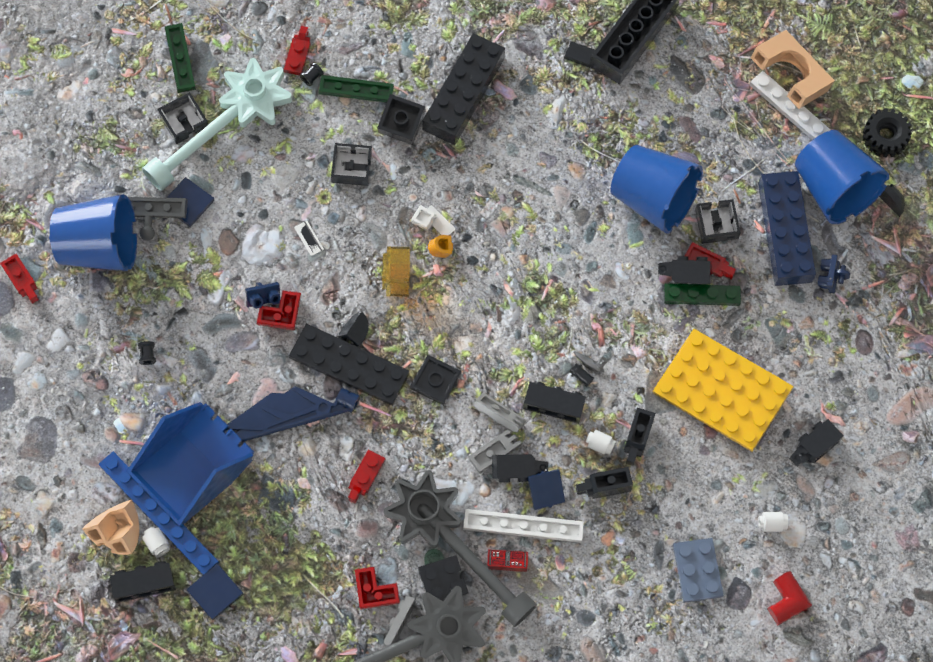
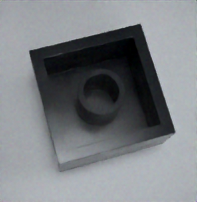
M390 94L377 127L378 133L413 145L426 112L425 106Z

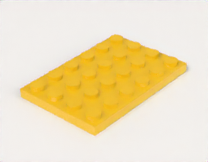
M693 329L655 386L653 393L753 452L794 386Z

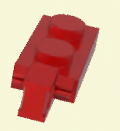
M301 26L299 35L295 34L294 38H292L284 66L285 73L299 76L303 73L311 46V38L308 37L309 31L306 26Z
M693 242L685 256H689V260H696V257H708V261H712V275L722 278L724 276L732 280L736 272L735 268L728 266L729 262L726 261V258Z
M14 254L0 262V265L22 297L27 295L32 304L37 302L39 299L34 292L38 289L36 283L18 255Z
M368 449L348 487L351 489L348 496L349 501L356 503L360 494L365 496L369 492L386 460L385 457Z

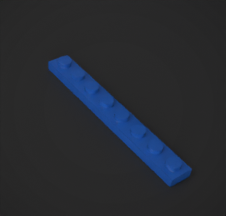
M114 451L99 463L103 471L160 528L162 533L202 575L207 573L217 563L219 564V561L184 525L179 526L126 472L129 467Z

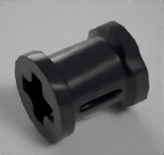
M312 62L310 68L305 73L300 74V78L306 85L312 86L313 82L323 75L324 72L319 65Z
M144 341L138 343V349H140L139 364L152 365L156 363L153 350L155 347L154 342Z

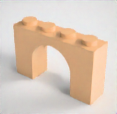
M787 30L757 46L750 57L761 70L776 62H788L801 71L804 79L793 85L787 95L798 109L828 92L835 81Z

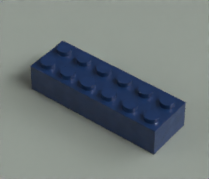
M799 172L761 174L758 187L774 285L812 283L816 272Z

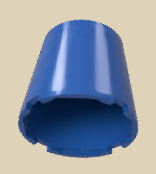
M838 130L827 131L813 139L804 147L795 161L797 171L825 218L831 224L844 223L847 217L851 215L856 217L866 210L883 193L886 188L884 183L889 180V173Z
M634 145L620 161L613 175L610 192L615 198L662 232L669 234L673 230L672 227L674 225L678 227L689 212L699 191L696 186L698 181H701L703 178V168L699 164L640 145Z
M123 194L55 208L50 220L49 239L56 262L59 265L116 271L132 269L137 254V233L133 232V222H136L130 199Z

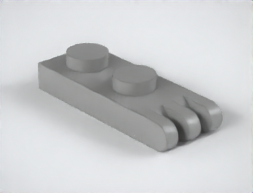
M484 392L473 404L481 413L488 415L497 423L502 424L513 432H518L526 423L523 417Z
M510 429L506 430L468 456V459L479 474L492 466V455H508L523 444L520 440L514 444L512 443L518 438L516 434L508 438L513 431Z
M407 595L405 600H401L397 608L399 613L396 618L393 617L388 625L390 630L384 639L385 647L396 643L416 605L414 598Z

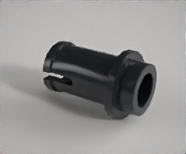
M576 363L569 371L572 374L571 377H576L585 387H588L594 380V377L586 372L581 364L578 365Z

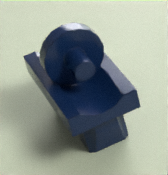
M832 255L831 259H821V271L829 272L828 276L819 275L818 286L828 289L829 293L833 294L836 292L837 280L838 284H843L844 280L849 279L851 274L846 271L845 265L840 266V261L837 260L838 255Z
M258 282L255 287L245 289L246 306L248 308L254 307L257 309L261 308L263 304L268 303L273 305L280 304V284L278 282L265 285Z

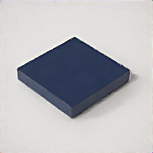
M186 177L167 197L186 198L188 200L186 218L178 219L190 228L215 201L214 197Z
M218 563L186 589L212 621L244 595Z

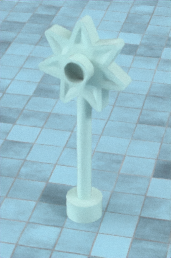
M251 58L244 74L226 71L224 73L225 81L231 90L219 99L221 108L227 110L165 162L162 163L155 157L142 168L143 173L153 186L159 191H163L175 181L171 171L237 116L240 127H246L257 116L268 124L274 125L276 123L274 107L292 102L291 93L279 86L284 77L283 68L277 67L263 72L257 60Z

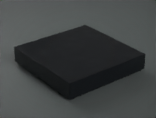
M427 355L411 383L410 389L444 406L462 371Z

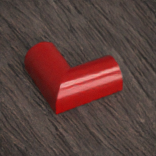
M282 290L279 308L268 306L259 308L257 325L295 331L301 293Z
M375 567L355 569L360 610L400 604L397 583L377 586Z
M791 571L784 573L773 581L783 597L782 600L767 608L777 626L812 606Z

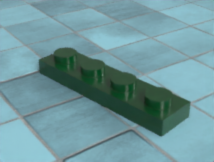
M183 24L164 26L177 92L182 93L196 90Z
M321 75L319 86L320 95L387 103L389 95H393L394 84L327 75Z
M665 283L664 304L740 306L741 286Z

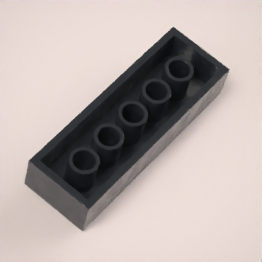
M633 0L591 55L590 67L620 85L677 9L680 0Z
M474 33L471 35L423 118V131L456 145L504 61L505 47Z

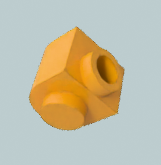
M439 235L432 239L428 244L430 254L441 258L451 255L453 251L451 236Z

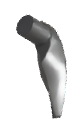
M573 352L590 369L597 372H605L603 367L608 362L607 358L602 356L596 362L579 352Z

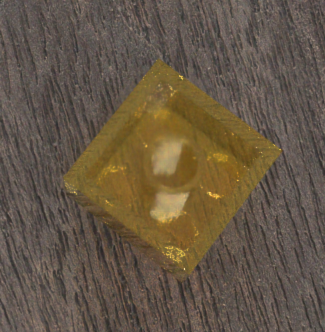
M387 246V253H383L382 289H386V296L409 297L410 247Z

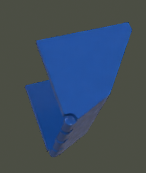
M199 402L163 416L126 471L179 526L185 524L230 486L253 461L254 451L245 442L241 447L238 446L242 439L232 429L226 433L225 431L229 426L218 415L214 420L212 419L216 413L207 403L203 405Z

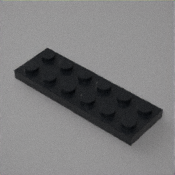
M307 323L289 354L290 359L393 406L410 373L409 370Z

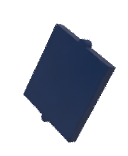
M559 469L548 472L542 471L540 474L528 476L534 510L545 507L551 508L553 505L565 502Z

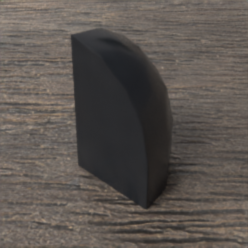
M893 184L887 185L879 197L900 217L905 208L904 196Z
M363 311L357 312L347 321L338 334V338L344 341L348 339L354 343L353 345L361 346L369 331V323Z

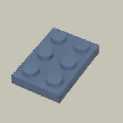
M713 538L673 543L683 603L722 598L724 595Z

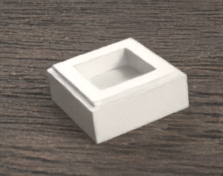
M420 205L412 217L411 223L427 231L437 214Z

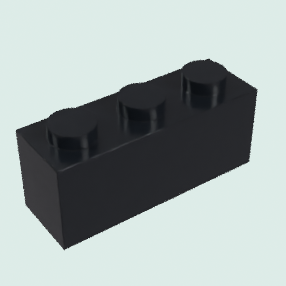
M539 381L529 382L523 409L579 424L586 396L577 391H564L563 388L553 386V388L545 386L544 383Z
M166 561L156 562L154 566L150 567L137 566L134 570L128 572L126 570H119L114 572V575H110L113 598L116 603L176 590L172 567Z

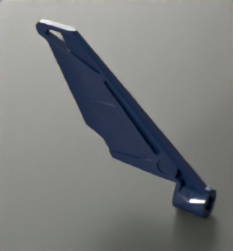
M294 386L285 393H270L228 423L229 428L227 430H239L236 434L242 439V442L343 413H352L358 405L360 395L341 388L335 402L332 403Z

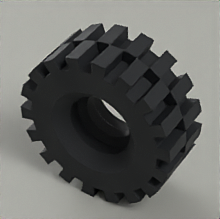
M884 108L882 112L880 109L877 110L875 114H871L870 118H868L863 129V140H866L865 146H870L869 151L871 153L876 151L875 155L877 156L881 153L884 158H887L888 154H890V157H895L896 153L899 155L905 150L912 134V129L910 128L912 125L910 122L907 123L908 118L906 116L902 117V112L895 113L896 109H891L890 112H888V108ZM888 129L892 131L894 137L886 139L881 136L880 130Z

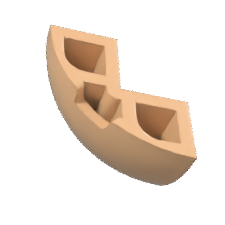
M129 500L108 509L90 521L83 528V531L97 546L104 545L110 548L111 553L119 555L132 554L139 539V519L133 501Z

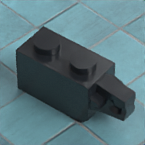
M677 256V260L659 263L658 274L672 277L671 279L675 283L711 284L712 261H708V257H696V260H689V256Z
M637 407L624 448V452L629 453L626 464L633 466L636 456H643L656 413Z
M829 419L823 423L819 421L813 426V432L809 435L805 433L798 439L800 443L796 451L789 458L797 467L806 461L816 463L842 440L844 435Z
M532 454L492 455V479H498L499 483L510 482V478H518V482H528V476L540 474L542 471L548 472V462L535 460Z
M629 467L591 474L589 478L585 479V483L576 484L577 495L588 494V497L596 499L631 492L633 482Z

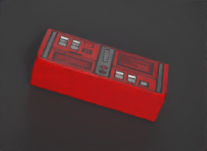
M488 549L487 567L490 570L527 572L528 552Z

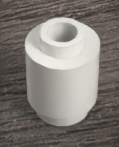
M595 430L594 433L590 431L586 442L589 443V448L604 455L605 453L610 455L616 443L612 439L613 437L598 430Z
M762 512V516L758 517V526L762 528L763 532H782L788 529V515L782 512Z
M150 527L144 532L142 539L152 555L159 558L169 552V542L160 528Z

